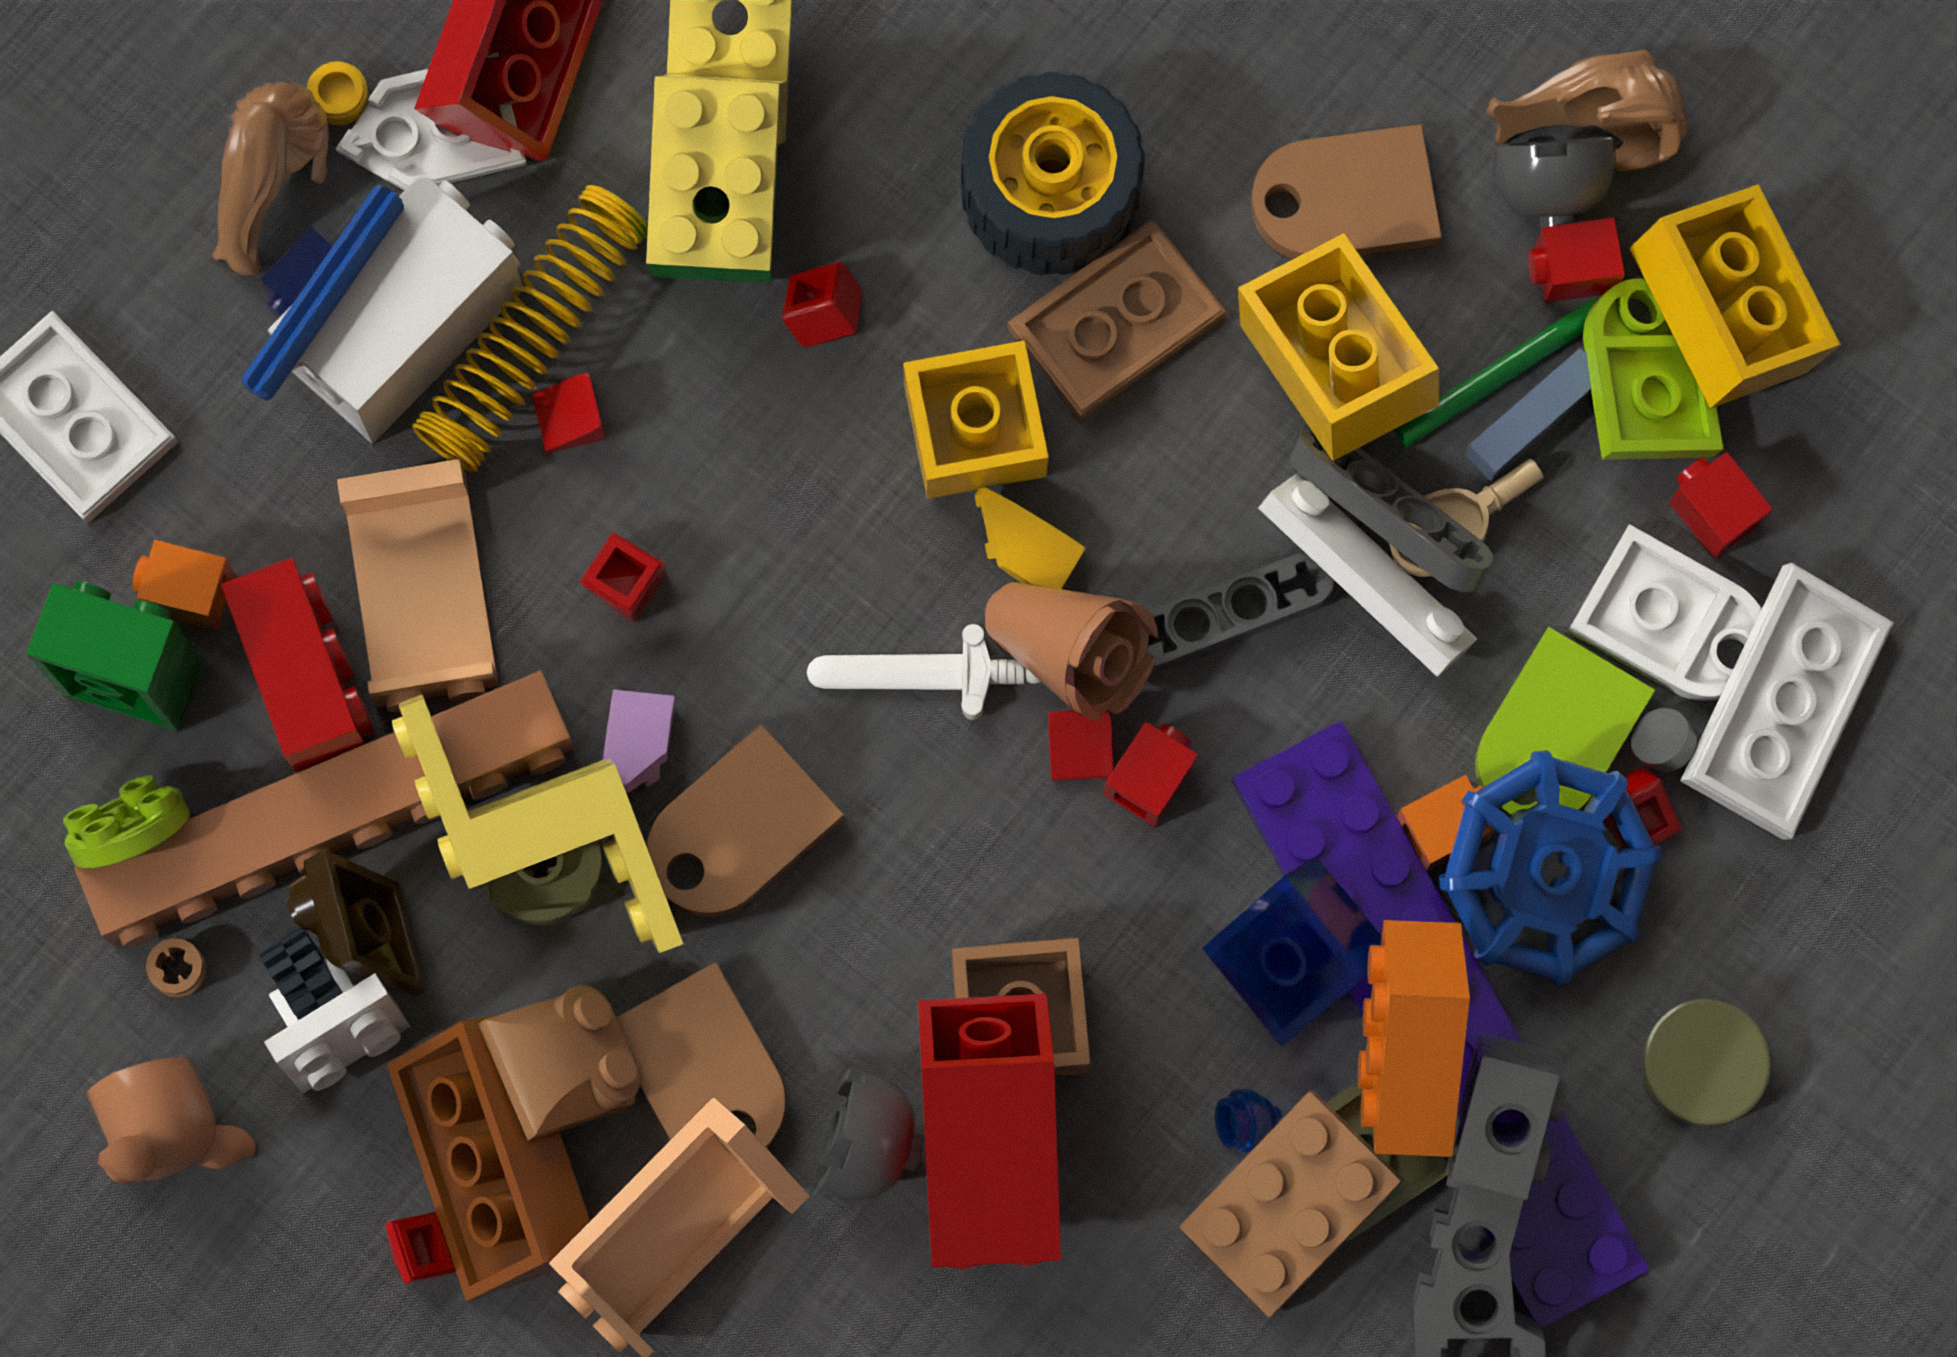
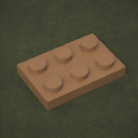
M1311 1090L1179 1228L1270 1318L1287 1303L1401 1185L1404 1179L1379 1154H1375L1374 1149L1314 1090Z

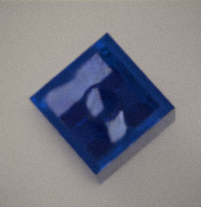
M1315 856L1283 876L1202 949L1282 1047L1315 1024L1368 979L1369 946H1381L1382 935L1319 858Z

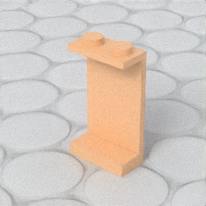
M460 459L337 479L340 503L348 520L372 681L367 682L368 690L376 707L386 705L389 712H401L399 703L422 694L424 699L448 695L449 701L463 702L486 694V688L498 687L466 474Z

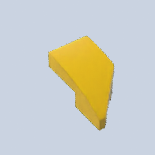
M986 487L979 488L975 494L976 506L982 509L988 543H985L987 558H996L998 567L1021 583L1062 589L1086 548L1007 498Z

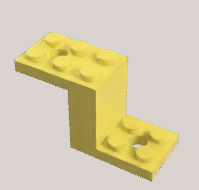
M670 0L667 74L655 76L646 264L770 271L772 266L777 146L786 141L793 0H738L747 10L748 21L745 28L735 35L724 34L714 23L715 8L723 0ZM709 186L717 187L724 191L730 203L727 216L722 221L715 223L701 219L694 207L697 193L702 188Z
M423 694L399 703V709L403 717L392 720V726L405 760L417 755L425 776L415 779V786L428 819L439 815L442 818L448 835L438 838L437 841L451 879L463 875L468 889L612 835L613 839L602 843V846L618 884L629 880L635 898L625 901L624 904L640 942L643 943L651 939L659 953L683 944L617 767L610 758L467 811Z

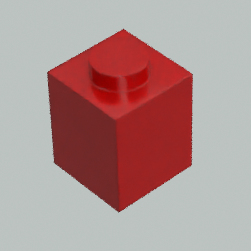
M1614 218L1542 227L1534 249L1528 250V269L1532 284H1541L1544 303L1602 296L1610 288L1622 282L1625 273Z
M1728 452L1711 464L1703 456L1676 477L1680 487L1669 502L1714 560L1760 527L1773 510Z
M1145 721L1105 782L1103 795L1155 828L1195 767L1198 754L1190 750L1193 744L1192 741L1170 725L1162 723L1157 729Z

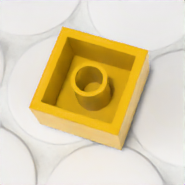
M1025 340L903 363L904 387L927 499L978 490L982 487L990 488L1047 477L1049 457Z

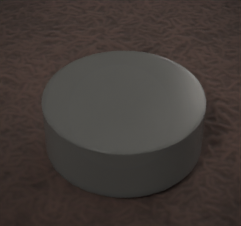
M1659 708L1647 713L1638 721L1632 732L1631 746L1634 754L1648 769L1658 773H1668L1681 768L1691 759L1697 746V733L1693 725L1679 711L1672 708Z

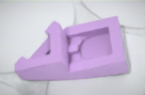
M613 690L603 760L610 758L616 765L626 794L642 783L648 787L660 779V765L667 761L675 712V696Z

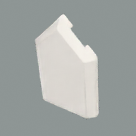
M498 52L493 53L492 56H488L487 58L499 57ZM428 69L381 80L369 97L368 105L351 130L348 129L336 147L337 153L404 191L422 172L435 184L439 185L443 180L454 183L527 165L524 153L510 148L511 152L470 141V136L464 134L456 136L416 111L414 107ZM499 105L502 118L517 128L512 105Z

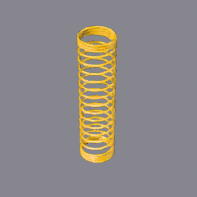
M596 185L585 186L586 190L582 191V195L578 196L581 208L568 210V219L571 224L562 223L557 225L559 239L545 241L548 255L540 254L534 257L535 267L538 271L527 270L523 272V280L526 286L519 285L511 288L512 297L515 302L505 301L500 303L501 313L504 318H490L489 326L492 333L484 332L477 335L478 344L481 349L470 348L466 350L467 360L470 365L458 364L454 366L459 381L446 380L443 382L444 391L448 397L441 395L432 397L433 407L437 413L430 411L422 412L419 414L420 418L416 419V423L412 424L414 432L423 442L449 461L460 459L464 470L469 472L478 471L477 466H481V461H485L483 452H491V448L473 432L451 420L440 408L437 401H443L459 408L465 415L496 437L503 436L502 431L494 423L470 407L462 404L452 393L448 385L457 386L470 392L478 401L507 421H514L513 415L505 407L483 392L473 388L463 377L460 369L468 370L481 376L490 386L517 405H525V400L522 396L499 379L483 371L474 361L471 354H479L490 359L503 372L522 386L530 390L537 389L535 382L526 374L494 355L487 348L482 338H489L501 343L515 357L536 372L548 374L546 366L537 358L505 339L496 329L494 322L512 327L527 342L551 358H559V353L554 347L529 329L516 323L509 316L505 307H513L523 311L535 324L563 343L571 342L568 334L540 313L526 307L516 292L523 291L534 295L538 301L557 317L573 327H582L580 319L571 311L549 296L537 291L529 281L528 276L532 275L544 279L554 290L579 309L586 312L593 311L591 303L563 282L548 275L543 270L539 260L555 263L579 286L596 296H604L603 289L594 280L574 266L558 259L550 245L556 244L567 248L575 258L592 272L608 281L615 280L614 273L606 265L581 248L569 243L561 232L563 228L573 230L592 248L613 263L627 265L625 257L618 250L597 235L581 228L573 218L574 213L588 216L599 229L623 247L630 250L638 249L637 244L643 243L642 239L646 238V234H648V223L633 207L612 192Z

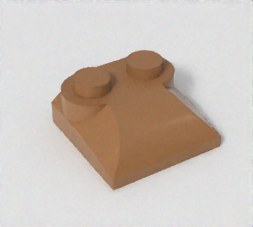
M576 985L558 997L485 1019L478 1024L527 1140L620 1113L635 1103V1095L640 1086L638 1066L610 1003L595 988L587 985Z

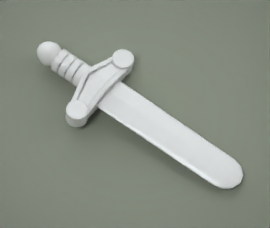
M976 624L968 625L963 630V654L824 655L816 657L809 663L807 669L809 681L815 687L823 689L962 690V712L966 718L971 720L978 719L983 714V706L991 684H1024V681L1037 684L1041 682L1016 659H1008V661L1007 659H999V661L998 659H990L984 640V631Z

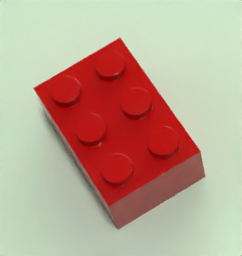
M289 558L222 583L223 592L281 750L294 772L299 773L367 744L366 737L374 735L376 732L364 700L360 698L355 685L347 688L344 682L354 678L355 675L342 642H339L334 628L325 631L324 625L333 622L334 619L321 586H318L313 572L302 575L293 558Z

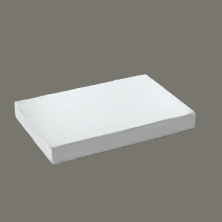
M53 311L0 356V434L86 524L90 523L178 443L175 436Z

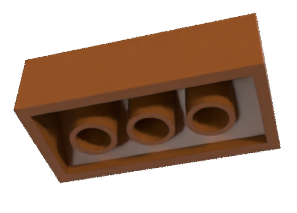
M497 1015L461 1021L387 1063L466 1302L556 1271L549 1264L550 1261L591 1221L560 1131L527 1140L478 1027V1024L483 1020Z

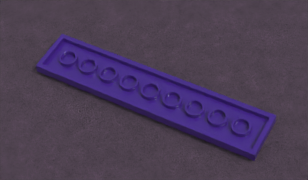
M1340 720L1233 776L1231 782L1363 1018L1364 999L1371 998L1373 985L1368 984L1369 946H1381L1383 920L1455 923L1344 723ZM1464 937L1463 945L1470 1002L1458 1109L1478 1032L1523 1043ZM1508 1109L1500 1112L1495 1117V1120L1500 1123L1509 1124L1517 1121L1522 1117L1523 1113L1518 1110ZM1563 1113L1559 1122L1548 1120L1545 1132L1548 1133L1547 1145L1551 1146V1156L1543 1184L1535 1182L1531 1184L1528 1199L1523 1201L1510 1251L1512 1289L1528 1318L1541 1324L1542 1328L1650 1270ZM1478 1226L1488 1246H1490L1495 1235L1489 1229Z

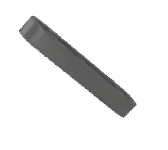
M1305 426L1301 430L1290 453V462L1300 475L1311 481L1317 488L1442 584L1460 592L1475 591L1481 586L1493 563V555L1485 543L1360 447L1332 461L1310 427ZM1409 523H1412V524L1418 526L1419 528H1416V527L1410 525Z
M1305 552L1298 553L1149 610L1155 623L1163 622L1165 640L1173 650L1169 653H1164L1162 641L1148 646L1147 653L1155 657L1150 674L1316 611L1324 606L1329 599L1334 579ZM1304 569L1308 577L1315 575L1320 577L1321 580L1314 589V596L1307 597L1303 589L1293 590L1284 594L1282 602L1286 608L1278 609L1276 592L1268 579L1276 578L1277 590L1294 583L1297 575L1296 570ZM1243 589L1256 590L1265 599L1266 611L1257 619L1246 620L1240 618L1232 609L1231 599L1234 594ZM1192 610L1205 616L1210 628L1205 638L1200 641L1189 642L1178 636L1174 628V621L1178 615L1185 611Z

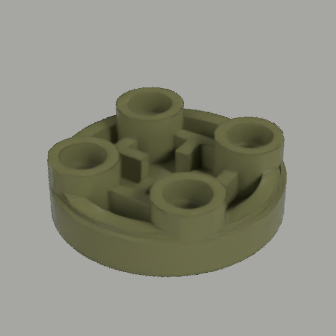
M1710 999L1693 1000L1683 1003L1661 1017L1646 1038L1641 1061L1642 1083L1648 1096L1653 1098L1657 1105L1672 1118L1697 1127L1725 1126L1746 1114L1762 1097L1769 1081L1771 1068L1769 1048L1758 1025L1737 1007Z

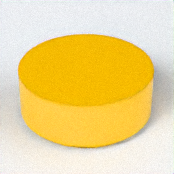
M341 61L326 63L317 68L308 80L307 89L312 92L315 101L326 112L328 124L346 125L354 122L361 116L369 103V90L365 78L355 66Z

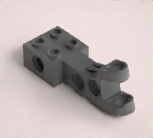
M1478 1032L1457 1113L1453 1156L1448 1157L1445 1175H1448L1446 1185L1453 1187L1454 1190L1448 1212L1435 1209L1429 1236H1432L1430 1247L1438 1249L1432 1272L1419 1269L1413 1292L1414 1357H1447V1339L1510 1338V1357H1545V1338L1542 1325L1514 1310L1510 1251L1523 1201L1528 1199L1532 1182L1543 1184L1551 1156V1146L1547 1145L1548 1133L1545 1132L1548 1120L1560 1121L1566 1101L1568 1084L1563 1083L1564 1072L1558 1070L1552 1050ZM1508 1109L1518 1110L1523 1113L1522 1117L1517 1121L1509 1124L1500 1123L1495 1120V1117L1500 1112ZM1481 1226L1489 1229L1495 1235V1238L1486 1250L1472 1252L1465 1249L1459 1243L1462 1233L1468 1228ZM1485 1290L1496 1299L1493 1307L1486 1313L1471 1314L1460 1305L1463 1297L1470 1291Z

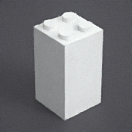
M423 172L399 196L404 204L403 211L291 371L372 444L477 338V335L488 327L489 319L497 317L501 313L500 303L505 301L512 302L514 300L511 288L519 285L522 286L517 269L520 266V262L511 251L515 244L506 232L491 220H487L483 225L466 211L470 204L453 185L445 180L437 185ZM287 311L268 329L270 336Z

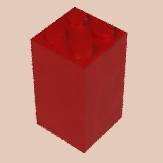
M1047 994L919 1000L918 1018L932 1268L952 1267L955 1269H969L977 1265L1005 1263L1030 1266L1042 1261H1060L1055 1070Z

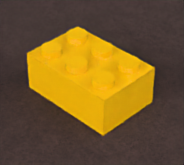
M1759 184L1661 217L1629 248L1710 408L1806 374L1841 345Z
M1344 233L1238 287L1241 328L1332 461L1439 406V367Z

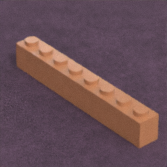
M541 670L431 716L462 798L470 794L474 800L492 796L508 786L506 779L526 770H529L531 775H539L551 771L566 761L564 754L575 750ZM393 732L192 817L170 838L136 857L104 867L80 868L76 866L74 869L101 936L112 946L122 943L123 948H131L159 935L157 927L178 918L181 919L182 923L200 920L218 909L216 906L218 901L239 893L241 898H250L264 893L276 885L275 877L296 868L300 874H303L304 860L323 849L334 853L352 844H356L358 849L368 848L391 837L392 832L390 828L411 819H414L415 824H424L441 816L428 819L414 781L425 776L419 758L416 755L405 760L396 734Z

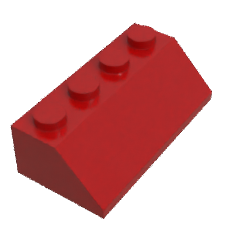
M453 0L414 109L456 136L464 134L470 136V141L507 152H511V148L524 153L525 157L538 161L547 160L603 0ZM498 52L499 57L487 58L488 56H492L493 53ZM499 105H512L517 128L502 118Z

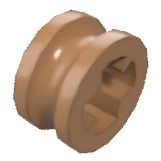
M170 938L161 941L152 948L147 957L146 972L150 982L161 993L171 998H184L193 995L201 988L206 979L207 965L204 956L192 943L184 939ZM173 953H185L184 961L192 967L191 974L186 980L179 975L180 983L168 984L169 975L161 969L162 963L167 957L175 961Z

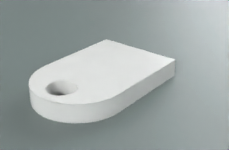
M1629 524L1567 633L1681 697L1695 701H1717L1733 669L1724 666L1718 659L1717 645L1723 640L1734 639L1740 641L1745 646L1762 609L1757 601L1739 585Z

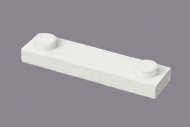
M1296 473L1271 491L1258 507L1437 677L1463 656L1477 640L1464 627L1457 614L1443 607L1329 500L1328 495L1299 473Z

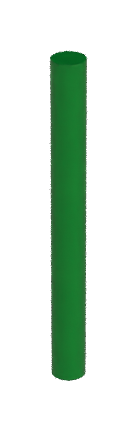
M1590 299L1441 396L1438 407L1394 429L1401 443L1405 447L1411 446L1581 335L1586 316L1597 299Z

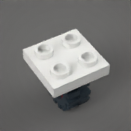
M301 927L258 953L278 988L271 992L269 996L287 1025L286 1029L269 1038L264 1043L276 1063L302 1093L307 1092L311 1088L315 1091L323 1090L335 1084L346 1074L347 1070L345 1067L366 1054L369 1057H374L388 1051L401 1039L400 1033L411 1027L401 1009L375 973L354 985L345 970L335 967L327 958L324 959L307 931Z

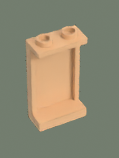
M713 1097L550 1261L549 1264L567 1282L558 1292L585 1319L595 1310L601 1318L593 1327L619 1353L629 1344L641 1357H649L654 1350L640 1337L642 1330L772 1198L793 1214L810 1195L749 1128Z

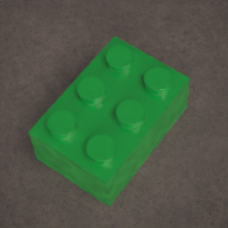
M75 581L72 589L52 583L26 655L63 696L179 732L204 663L191 646L192 641L181 632L182 627L169 620L171 612L161 606L143 600H135L132 608L109 601L112 595L109 591L83 581Z

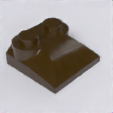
M324 849L304 860L303 875L295 879L290 885L288 908L293 920L299 927L304 930H310L317 935L327 960L335 967L364 979L375 973L384 987L414 996L425 993L427 987L399 882Z

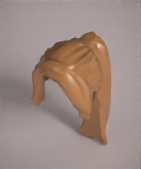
M1647 50L1592 56L1577 61L1570 68L1560 72L1534 91L1516 100L1502 102L1495 97L1492 98L1486 110L1487 116L1497 123L1495 139L1499 144H1504L1515 134L1547 126H1597L1623 142L1622 146L1615 150V171H1634L1664 162L1678 152L1680 143L1683 141L1688 130L1686 103L1681 87L1664 69H1657V59Z
M293 81L265 83L263 86L254 87L252 91L246 92L245 97L235 102L236 110L230 115L233 125L228 129L230 134L225 145L221 165L222 182L217 215L219 237L216 249L211 256L215 260H227L230 269L240 276H257L261 270L257 251L259 234L268 207L278 195L282 182L289 179L291 173L302 169L311 159V181L321 184L328 174L326 165L329 141L327 114L321 105L315 101L309 89Z

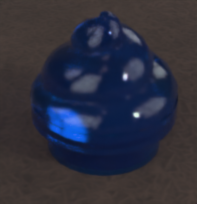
M1249 1088L1236 1089L1227 1098H1222L1217 1102L1214 1114L1215 1127L1218 1137L1225 1147L1230 1149L1237 1148L1241 1152H1251L1279 1123L1283 1113L1268 1098L1259 1095L1255 1090Z

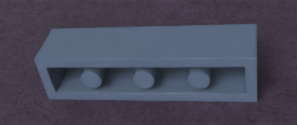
M1580 347L1469 444L1465 455L1490 482L1591 394L1587 353Z

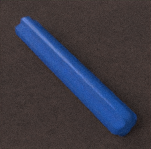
M381 185L375 186L242 376V383L249 392L266 401L273 399L403 211L404 204L396 193Z

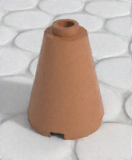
M1011 582L996 591L988 600L985 608V626L988 635L1076 713L1093 721L1103 720L1100 715L1107 711L1119 714L1127 709L1142 691L1152 671L1155 657L1147 653L1149 635L1158 638L1157 625L1151 612L1134 601Z

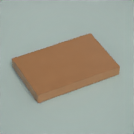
M1152 218L1116 244L1112 249L1106 251L1099 258L1092 261L1008 321L1007 329L1017 341L1025 340L1029 357L1081 422L1225 318L1226 311Z

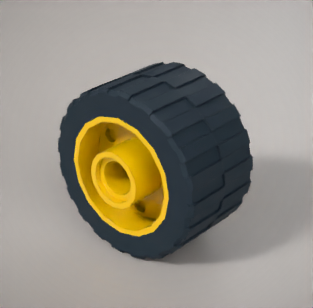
M1058 71L1044 72V74L1034 76L1028 74L1016 78L1015 82L1007 86L1002 85L992 92V96L985 103H981L974 113L971 125L967 126L963 138L960 182L961 202L963 211H966L971 231L979 237L983 247L991 255L998 256L1010 267L1031 271V274L1045 276V274L1059 273L1060 276L1072 274L1073 271L1084 268L1106 251L1112 249L1121 241L1125 234L1129 233L1135 221L1136 209H1139L1145 153L1141 147L1142 136L1138 125L1134 124L1130 117V111L1124 103L1111 95V91L1101 84L1096 85L1086 80V77L1076 74H1058Z

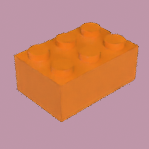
M1383 920L1381 946L1370 945L1368 953V984L1373 985L1371 998H1365L1363 1005V1036L1368 1037L1366 1050L1359 1051L1358 1088L1363 1089L1361 1098V1126L1373 1129L1375 1154L1452 1157L1470 1002L1461 923Z

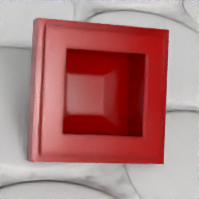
M436 1212L385 1223L392 1262L404 1284L442 1277L455 1272Z

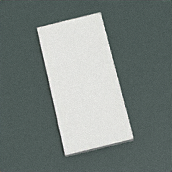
M1795 564L1783 565L1680 781L1782 840L1793 839L1894 622Z

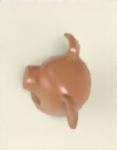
M172 1057L137 1064L110 1074L98 1081L86 1092L108 1144V1147L99 1153L98 1165L117 1183L128 1185L134 1181L167 1179L188 1170L195 1164L218 1170L231 1167L240 1160L254 1156L256 1150L255 1142L243 1129L233 1125H216V1114L209 1094L198 1071L188 1058Z

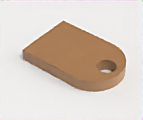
M1422 124L1300 140L1289 143L1273 152L1260 167L1255 177L1251 194V214L1261 237L1274 250L1292 259L1343 233L1360 256L1439 245L1442 237ZM1275 192H1287L1297 200L1299 210L1291 217L1278 218L1267 210L1265 206L1266 198Z
M760 724L659 814L650 830L647 849L669 903L686 913L696 916H723L741 909L757 897L842 822L844 814L763 725ZM682 858L695 859L704 868L702 881L698 886L690 890L677 889L668 880L670 867L674 862Z
M716 962L616 1017L638 1066L640 1087L670 1140L714 1097L732 1114L742 1113L751 1117L756 1124L755 1136L767 1149L778 1136L784 1122L786 1112L784 1086L776 1067Z

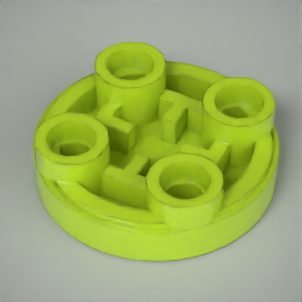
M145 775L135 778L120 787L118 792L121 797L100 807L97 804H87L68 813L63 819V823L68 831L64 844L74 865L80 868H98L113 865L136 857L170 838L186 823L190 816V810L182 792L171 786H157L152 775Z

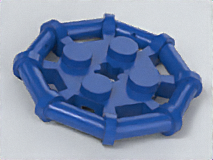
M1548 750L1534 751L1527 762L1475 793L1468 791L1462 798L1461 803L1464 806L1446 873L1439 876L1440 889L1447 890L1476 948L1474 957L1482 964L1488 966L1496 963L1550 978L1554 985L1569 984L1574 974L1626 942L1634 944L1641 935L1637 929L1655 864L1662 860V852L1660 846L1654 845L1626 789L1628 780L1618 771L1605 773L1553 757ZM1559 785L1591 794V798L1584 811L1559 804ZM1534 787L1537 800L1536 805L1529 809L1518 810L1510 818L1498 809ZM1610 813L1627 847L1616 850L1613 845L1608 844L1602 830L1606 831L1602 821ZM1487 825L1498 832L1488 870H1475L1473 867L1484 829ZM1558 851V862L1566 866V871L1563 878L1553 877L1548 886L1544 882L1545 874L1541 872L1544 859H1549L1553 852ZM1619 868H1628L1618 905L1615 909L1609 903ZM1490 887L1492 899L1501 906L1505 913V916L1494 927L1474 889ZM1587 918L1591 920L1598 918L1604 927L1577 944L1572 945L1570 934L1579 929L1574 926ZM1524 926L1548 932L1547 951L1515 943Z

